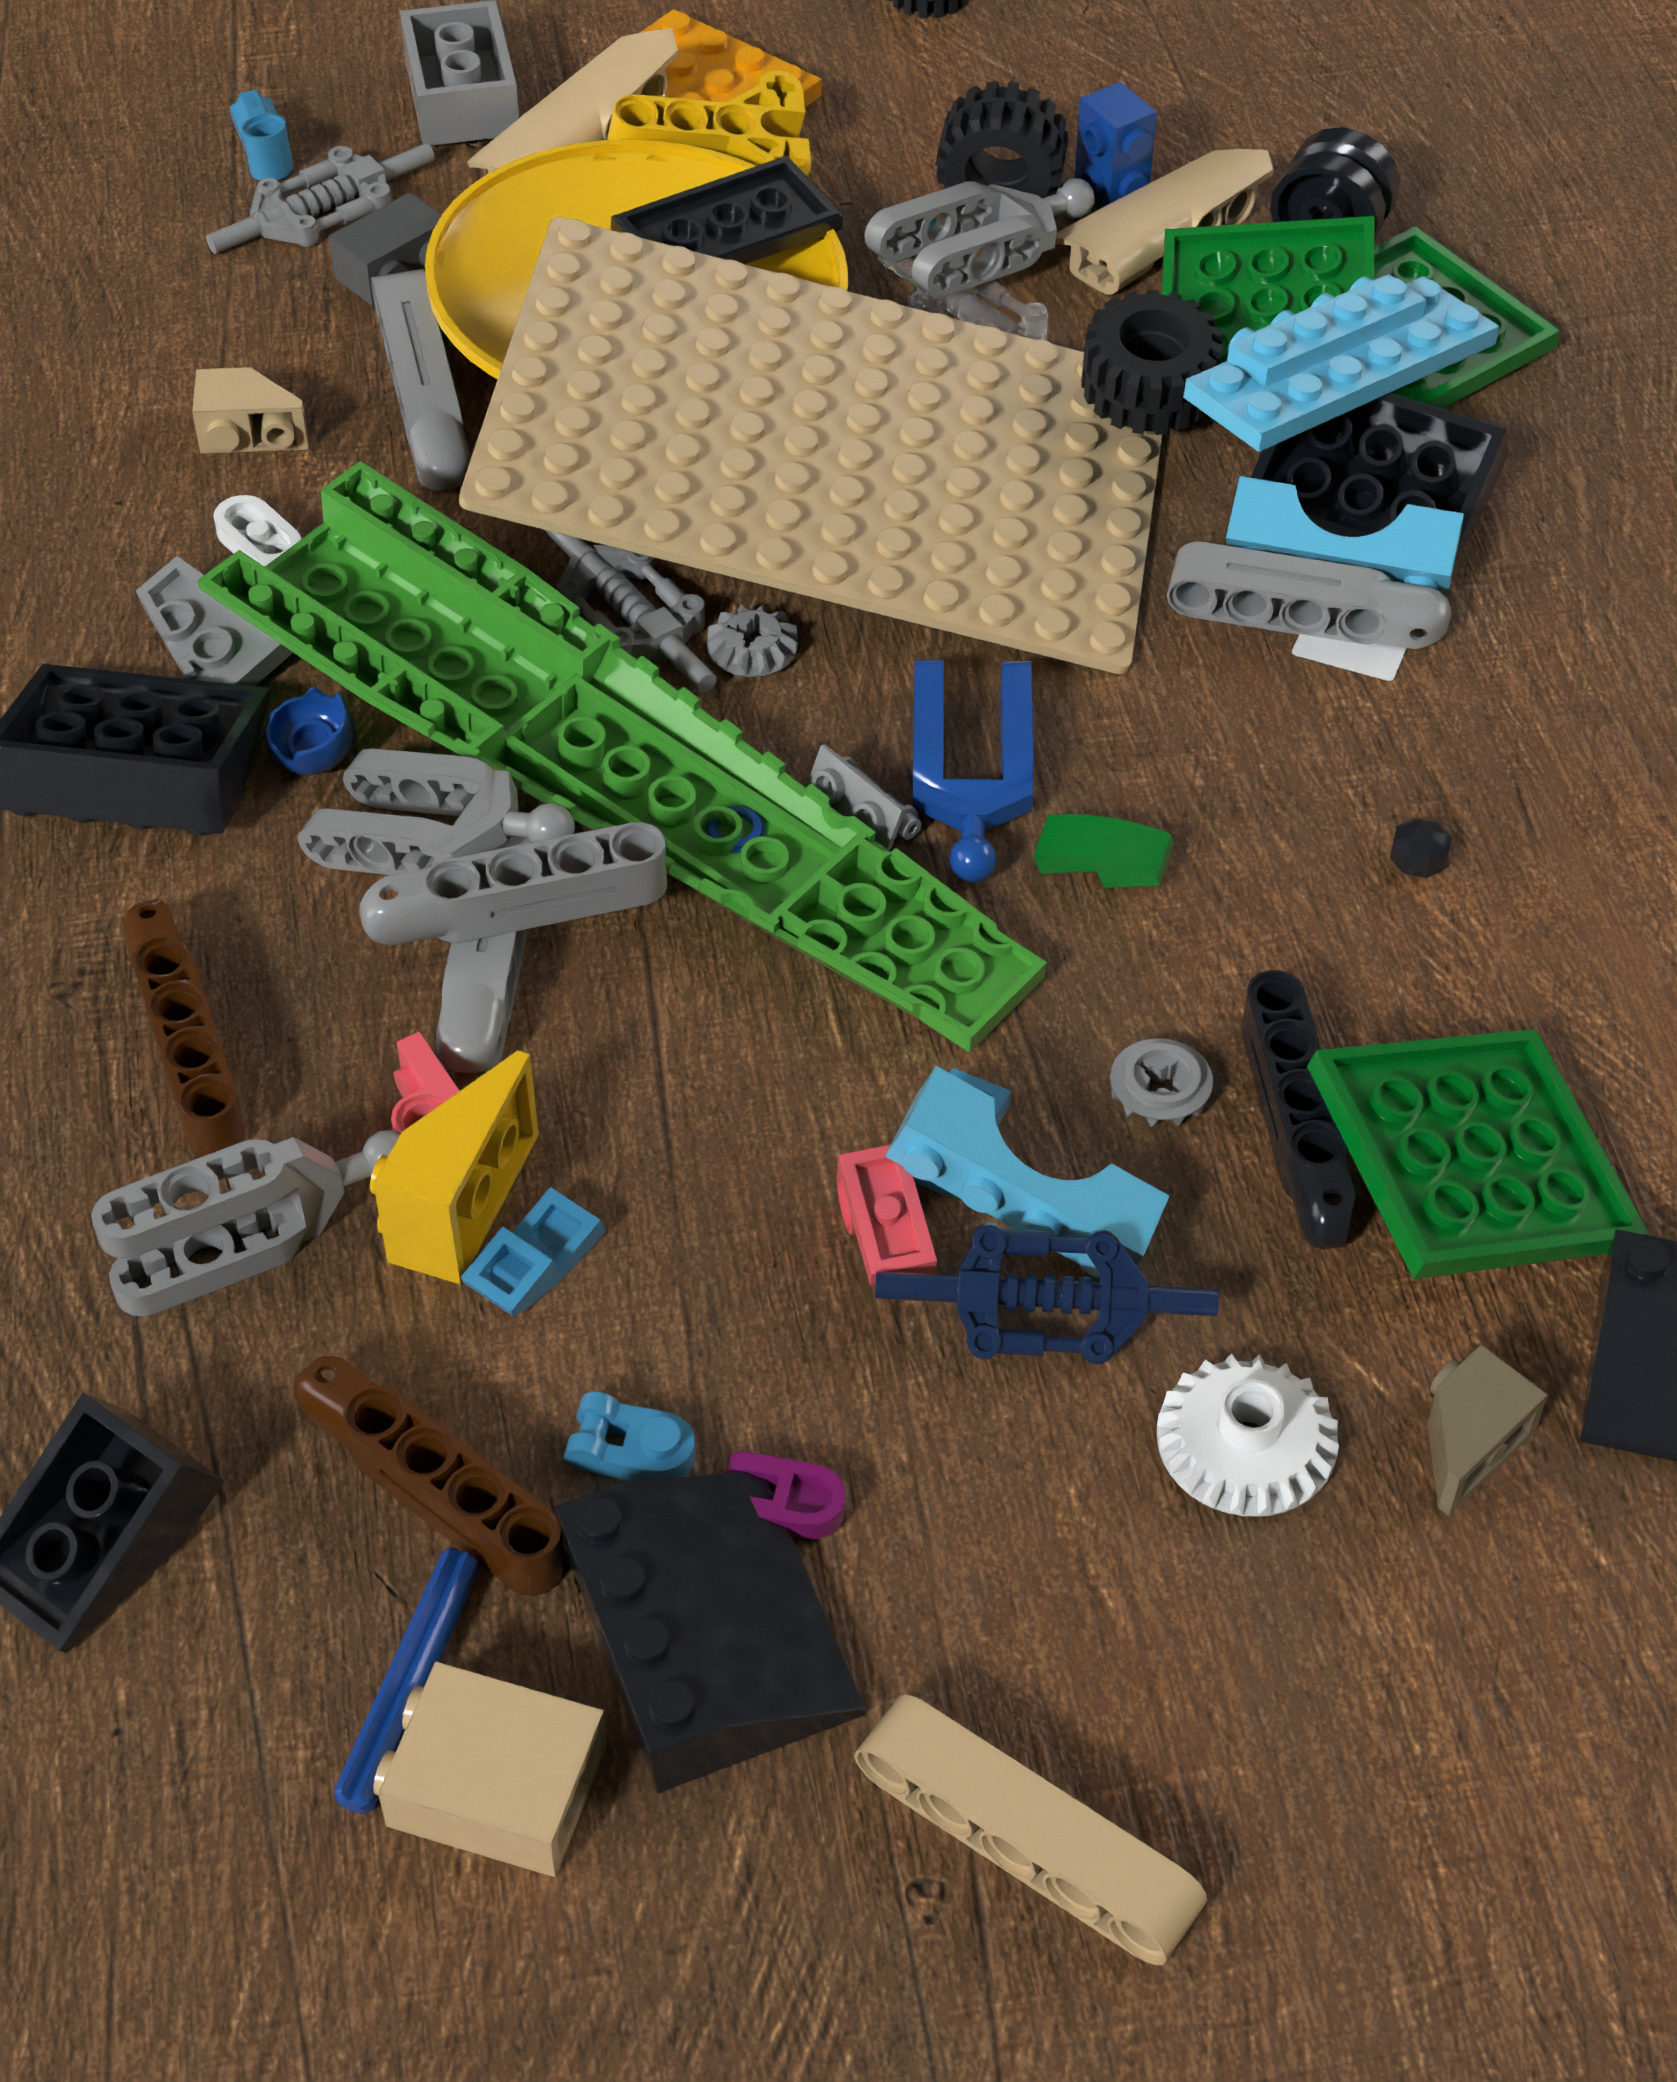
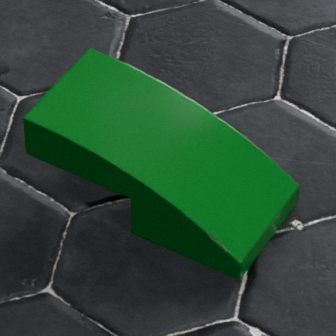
M1048 814L1033 858L1040 874L1097 871L1103 888L1160 886L1174 840L1170 833L1131 821L1094 815Z

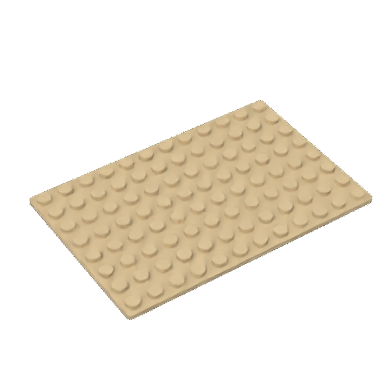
M556 217L550 222L460 490L459 505L463 509L1121 675L1128 672L1132 662L1162 435H1155L1154 431H1144V435L1132 433L1133 428L1126 426L1119 429L1111 425L1109 417L1101 419L1094 413L1095 404H1087L1084 398V388H1081L1084 352L1054 345L1045 340H1035L1004 332L995 327L981 326L953 319L941 313H930L899 305L890 300H880L846 291L840 287L826 286L802 280L786 273H775L744 265L735 260H725L690 251L685 247L651 241L631 233H621L593 226L577 219Z

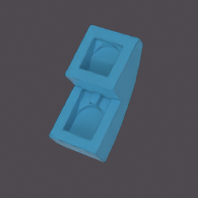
M550 1187L513 1233L502 1226L460 1278L464 1284L515 1317L533 1305L560 1282L588 1253L606 1230L599 1218Z

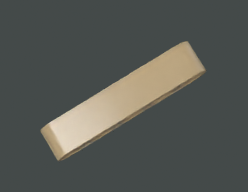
M907 1694L900 1695L854 1755L861 1771L882 1790L1144 1962L1153 1965H1163L1207 1902V1895L1201 1884L1182 1867L917 1697Z

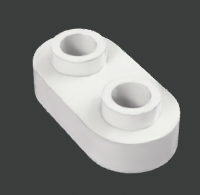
M250 495L234 496L221 502L214 511L213 517L219 541L233 554L241 550L263 566L269 564L301 540L299 532L258 497Z

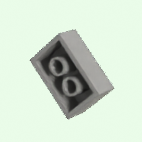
M496 0L399 11L405 63L422 144L450 146L457 142L482 139L493 140L519 119L517 85Z

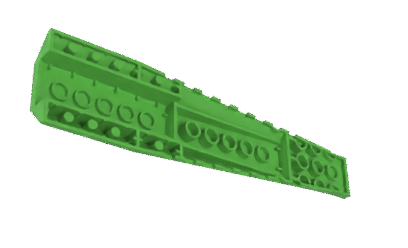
M361 461L321 489L324 523L269 564L263 566L241 550H238L198 579L200 590L367 703L460 756L479 759L488 764L493 770L509 771L518 789L545 804L555 803L565 807L573 816V819L585 827L597 830L636 822L655 826L665 837L666 871L668 875L784 944L916 1017L969 1053L1045 977L1046 961L998 931L995 922L929 874L900 850L895 848L890 852L875 841V831L854 815L842 816L829 806V796L813 784L804 787L785 772L784 762L769 751L763 755L742 740V730L727 719L719 722L700 708L701 699L685 687L678 691L659 677V668L643 655L638 659L630 655L620 647V638L602 624L599 623L594 627L580 617V608L535 573ZM727 806H744L757 812L764 820L765 836L750 839L743 845L741 852H730L740 839L752 832L753 826L749 821L740 818L734 810ZM719 819L718 831L724 837L714 838L708 836L705 833L706 824L711 820Z

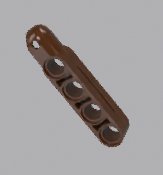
M159 899L135 904L127 910L123 920L125 942L187 1143L193 1153L203 1157L245 1140V1126L237 1091L191 951L186 942L178 936L169 906Z
M333 1356L318 1357L297 1375L293 1390L294 1397L301 1411L313 1423L351 1452L353 1463L361 1472L460 1550L474 1555L477 1558L478 1564L511 1590L521 1595L537 1596L548 1593L558 1586L564 1577L566 1567L559 1520L548 1507L397 1391L385 1386H378L343 1358ZM332 1370L335 1373V1377L328 1381L322 1376L321 1371ZM376 1429H387L382 1433L369 1434L371 1431ZM439 1467L434 1472L417 1473L423 1468ZM474 1507H491L487 1511L481 1513L468 1512ZM525 1547H543V1549L537 1553H519V1551Z

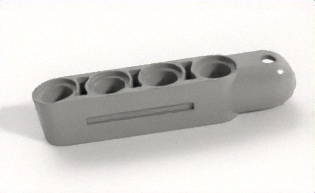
M424 269L371 277L377 318L417 479L422 486L432 490H451L460 487L463 484L470 463V452L439 324L433 314L427 292Z
M1191 542L1178 550L1167 591V600L1172 609L1188 617L1367 645L1379 643L1410 649L1427 647L1439 641L1446 634L1451 619L1450 603L1440 591L1425 586L1391 581L1386 574L1372 568L1207 542ZM1413 629H1423L1427 634L1422 637H1416L1411 631Z
M643 822L627 823L445 859L429 868L384 876L370 887L360 902L359 915L362 927L371 940L382 945H399L434 937L450 943H457L644 906L656 902L664 895L667 889L665 837L658 828L651 824ZM386 890H393L398 893L395 898L384 900L380 897Z
M511 836L506 843L496 849L531 843V841L525 837ZM528 929L466 942L451 943L443 979L442 1008L436 1031L438 1059L444 1067L455 1072L477 1073L489 1070L502 1059Z

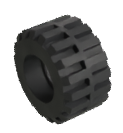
M998 81L987 82L985 90H981L978 86L967 90L966 98L959 96L953 102L952 109L947 112L935 164L938 166L936 172L938 184H944L945 189L964 182L974 181L984 186L994 184L1038 195L1041 198L1056 194L1058 187L1061 185L1069 142L1068 132L1065 131L1066 121L1063 115L1055 114L1056 105L1049 98L1043 101L1039 99L1040 91L1032 87L1028 91L1019 89L1020 83L1009 81L1008 87H1000ZM983 148H1008L1018 153L1021 158L1013 160L999 159L985 152Z
M1147 290V294L1139 295L1136 291L1125 293L1123 300L1113 298L1105 303V310L1098 309L1094 313L1092 323L1088 324L1086 332L1081 388H1084V398L1087 404H1095V414L1101 419L1109 417L1111 425L1116 428L1122 429L1126 426L1133 428L1132 433L1144 435V431H1154L1155 435L1167 434L1169 428L1180 431L1188 428L1189 420L1198 422L1205 415L1203 411L1183 398L1186 379L1219 365L1223 345H1221L1222 334L1220 328L1214 327L1215 319L1209 312H1200L1201 305L1193 300L1185 302L1181 300L1182 295L1172 292L1169 295L1159 294V290Z

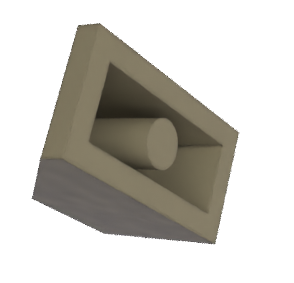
M1482 1345L1473 1351L1462 1363L1456 1359L1449 1361L1437 1374L1430 1387V1392L1435 1396L1427 1425L1438 1508L1448 1516L1464 1503L1536 1432L1548 1395Z

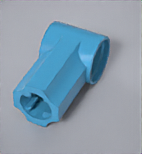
M256 89L239 93L238 100L230 106V114L246 152L250 174L253 178L260 181L265 178L280 180L287 177L294 170V163L285 120L277 114L270 97L262 96Z

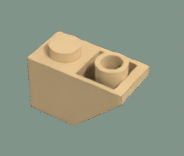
M251 367L196 369L192 413L200 454L309 449L308 432L303 401Z

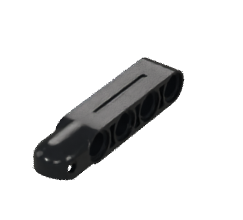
M1281 970L1260 972L1251 979L1247 987L1241 1030L1281 1184L1286 1194L1293 1199L1300 1228L1305 1239L1313 1247L1321 1250L1345 1247L1356 1192L1346 1160L1348 1148L1307 1068L1316 1050H1321L1305 990L1301 982L1292 974Z

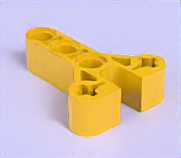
M770 70L764 73L757 86L728 102L632 94L620 97L614 104L607 140L639 139L687 144L727 154L756 166L788 156L808 178L812 164L809 139L799 138L806 113L801 82L794 75L786 71Z

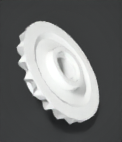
M1231 1353L1224 1362L1214 1365L1205 1359L1196 1372L1192 1374L1183 1372L1175 1388L1172 1391H1167L1157 1422L1159 1453L1166 1469L1176 1483L1199 1502L1213 1509L1240 1516L1259 1517L1275 1515L1294 1509L1310 1500L1328 1481L1333 1472L1339 1449L1337 1435L1338 1420L1333 1419L1331 1416L1328 1397L1318 1396L1313 1390L1310 1377L1300 1380L1292 1375L1287 1362L1279 1368L1264 1363L1260 1354L1252 1361H1237ZM1241 1423H1253L1259 1427H1247L1242 1425Z

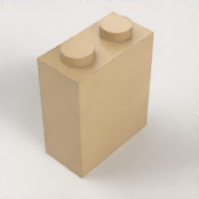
M435 1662L425 1686L416 1685L408 1697L402 1719V1727L406 1730L396 1752L388 1750L383 1755L375 1775L373 1790L374 1794L379 1796L386 1827L556 1878L608 1745L604 1710Z

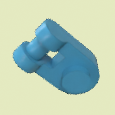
M588 1392L582 1396L576 1415L578 1422L581 1424L579 1432L569 1437L563 1457L565 1462L575 1470L627 1481L685 1477L689 1474L695 1463V1436L691 1426L680 1416L665 1411L622 1404L614 1397L602 1392ZM606 1434L625 1437L623 1447L611 1445L604 1441Z

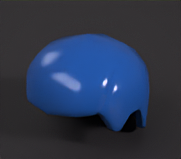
M317 687L310 688L303 697L286 700L270 713L264 730L266 743L274 761L284 769L299 775H315L329 772L348 757L355 741L353 717L340 692L336 693L334 697L329 696Z

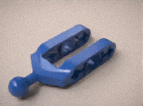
M915 659L913 807L917 811L961 831V839L954 843L949 856L952 871L957 877L966 882L976 883L984 881L992 875L997 863L996 852L993 844L985 839V831L1032 811L1033 712L1031 661L1001 662V780L943 779L944 660Z

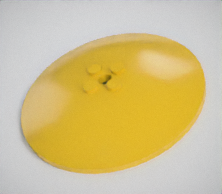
M639 139L575 143L550 148L507 163L480 178L454 199L441 215L432 231L426 252L425 274L427 292L433 314L452 344L472 363L487 374L498 379L550 222L553 218L577 219L586 224L611 230V216L741 172L756 165L706 148L681 143ZM834 229L827 231L826 236L745 264L775 273H786L795 278L826 286L840 287L848 291V267L845 253Z

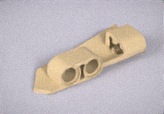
M673 29L645 31L620 37L469 159V168L487 169L488 173L507 163L550 148L581 142L607 140L614 104L620 97L632 94L666 97L668 84L665 68L679 56Z
M1258 149L1214 150L1056 233L1055 244L1071 246L1070 271L1074 276L1104 294H1114L1152 269L1154 261L1164 255L1165 229L1242 224L1254 207L1258 185L1273 176L1274 169L1268 150Z

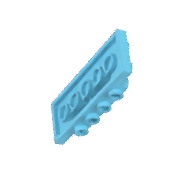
M1389 274L1374 281L1365 276L1358 279L1352 285L1350 291L1336 297L1329 293L1320 295L1309 309L1297 314L1289 310L1282 311L1274 318L1271 325L1253 331L1246 327L1239 330L1230 341L1227 361L1187 378L1183 398L1260 452L1496 345L1500 326L1480 314L1475 307L1460 301L1442 289L1438 283L1424 276L1406 284Z

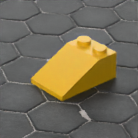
M517 1050L402 1131L389 1156L382 1155L377 1160L370 1179V1191L376 1197L379 1213L377 1230L383 1235L387 1263L461 1285L462 1280L460 1277L472 1264L539 1135L529 1053Z

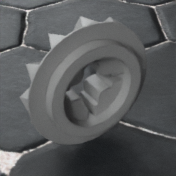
M740 604L736 614L720 612L717 624L708 626L707 650L713 662L729 673L745 677L769 675L785 668L794 659L798 650L797 625L788 623L785 611L770 614L765 604L761 605L757 610H747ZM751 633H760L761 636H757L754 642L750 643L749 648H746L744 639H748Z
M1147 1039L1128 1046L1116 1057L1110 1073L1112 1099L1118 1100L1124 1105L1127 1117L1136 1114L1146 1117L1150 1127L1158 1120H1170L1178 1127L1186 1116H1200L1206 1101L1211 1098L1213 1075L1207 1061L1192 1047L1171 1039ZM1173 1077L1171 1091L1162 1087L1155 1092H1149L1150 1079L1161 1083Z

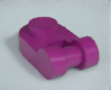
M740 1451L730 1455L726 1473L748 1472L766 1479L770 1489L775 1490L773 1500L750 1496L760 1518L787 1527L791 1537L799 1539H820L832 1534L840 1527L845 1517V1487L841 1478L831 1469L818 1464Z

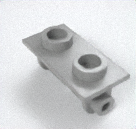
M820 745L806 787L813 784L830 797L829 806L842 816L854 815L875 831V841L888 851L891 850L896 838L903 837L909 840L918 833L921 828V821L917 818L918 812L913 806L904 805L889 792L885 793L881 790V786L857 767V762L852 757H841L827 745Z

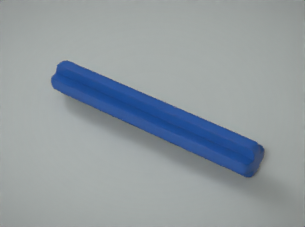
M448 1548L441 1553L335 1785L334 1795L336 1796V1803L347 1810L367 1814L376 1805L379 1796L375 1795L373 1790L375 1775L383 1755L388 1750L396 1752L406 1730L402 1727V1719L408 1697L416 1685L425 1686L434 1663L440 1661L478 1576L477 1558L471 1553Z

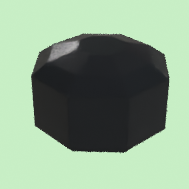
M1415 817L1396 827L1390 859L1403 874L1428 878L1445 870L1452 836L1439 822Z

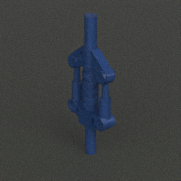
M984 1223L973 1231L971 1237L972 1245L958 1268V1275L876 1271V1299L956 1303L957 1312L967 1332L966 1342L971 1354L980 1359H988L996 1354L1043 1356V1351L1082 1353L1088 1362L1103 1364L1110 1360L1147 1318V1313L1217 1316L1218 1289L1149 1286L1148 1281L1117 1237L1104 1229L1091 1232L1087 1238L1052 1237L1049 1236V1231L1001 1229L996 1224ZM1049 1252L1087 1254L1100 1273L1099 1283H1092V1277H1081L1080 1282H1074L1073 1276H1062V1281H1055L1054 1275H1044L1043 1280H1036V1274H1025V1279H1018L1017 1273H1007L1006 1278H999L1002 1254L1048 1257ZM998 1305H1005V1310L1016 1311V1306H1023V1310L1026 1312H1034L1035 1307H1042V1312L1053 1313L1054 1308H1060V1312L1064 1314H1071L1072 1309H1079V1314L1090 1315L1091 1310H1098L1097 1319L1081 1338L1044 1336V1331L998 1328Z

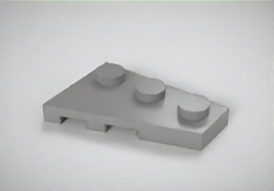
M178 556L136 590L144 610L185 679L255 686L293 653L200 590L198 579L203 577L204 574Z

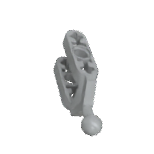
M1071 178L1064 181L1058 187L1056 194L1041 198L1038 195L994 184L984 186L974 181L964 182L877 212L870 219L864 234L865 243L870 250L888 262H897L917 255L911 270L912 279L930 295L937 298L945 297L1033 265L1039 259L1042 252L1055 248L1057 228L1054 216L1062 214L1070 219L1084 217L1091 211L1095 202L1094 190L1088 182L1079 178ZM939 215L935 224L931 227L930 230H928V226L932 219L935 216ZM983 247L980 256L972 263L977 252Z
M370 748L359 752L343 775L346 789L356 800L366 806L378 809L459 816L454 825L451 826L421 817L325 808L314 812L299 832L298 842L304 853L323 867L393 875L429 868L445 859L495 850L506 843L511 836L525 837L531 842L571 835L575 832L573 816L569 811L555 803L539 805L531 813L519 812L517 788L509 771L493 770L488 764L479 759L466 756Z
M393 1130L378 1131L368 1138L362 1152L334 1162L331 1156L295 1137L276 1144L259 1139L243 1141L107 1193L94 1205L91 1217L100 1247L105 1253L117 1257L109 1273L116 1303L122 1311L132 1316H149L286 1263L296 1255L302 1242L320 1236L345 1193L344 1187L371 1177L377 1160L382 1155L389 1156L401 1133ZM258 1168L265 1176L253 1180V1177L246 1172L250 1169ZM225 1178L227 1187L231 1191L222 1194L219 1180ZM201 1192L209 1196L203 1204L195 1208L185 1209L175 1206L176 1201L187 1193ZM160 1203L163 1217L156 1219L154 1208L151 1206ZM129 1217L130 1221L135 1225L122 1230L116 1221ZM272 1227L273 1231L279 1234V1236L267 1240L266 1236L260 1233V1231L264 1228ZM240 1237L242 1248H245V1251L236 1253L233 1239ZM214 1247L223 1251L218 1259L211 1263L195 1264L189 1261L193 1253L201 1248ZM173 1262H176L179 1276L172 1278L170 1267L167 1266ZM140 1276H146L147 1280L152 1284L146 1288L139 1289L133 1280Z

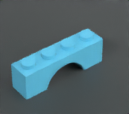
M1240 476L1226 535V546L1372 568L1386 574L1391 581L1429 587L1440 591L1445 597H1448L1464 513L1407 504L1400 515L1384 529L1366 536L1345 537L1327 532L1309 519L1300 505L1295 485Z
M935 1066L913 1099L885 1155L888 1159L903 1166L913 1177L932 1182L962 1199L969 1208L977 1212L987 1213L1016 1230L1049 1231V1236L1071 1238H1087L1095 1230H1108L1117 1237L1136 1265L1143 1258L1169 1199V1195L1112 1163L1099 1173L1079 1180H1061L1034 1171L1021 1162L1004 1142L996 1123L995 1098L938 1066ZM1057 1252L1079 1264L1086 1273L1099 1278L1100 1273L1087 1254Z

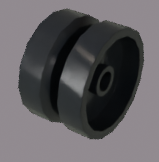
M1345 127L1322 129L1305 139L1273 190L1270 205L1273 222L1374 216L1376 238L1383 226L1384 220L1390 214L1398 199L1401 181L1396 163L1382 144L1364 132Z

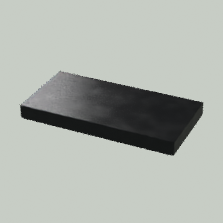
M784 156L611 216V230L631 233L640 238L671 246L685 247L690 251L725 260H735L745 265L826 236L827 231L834 229L837 232L842 230L843 214L788 156Z

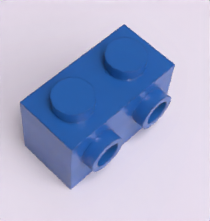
M1122 82L1081 97L1079 103L1074 178L1088 182L1094 190L1095 202L1102 208L1151 182L1157 112Z

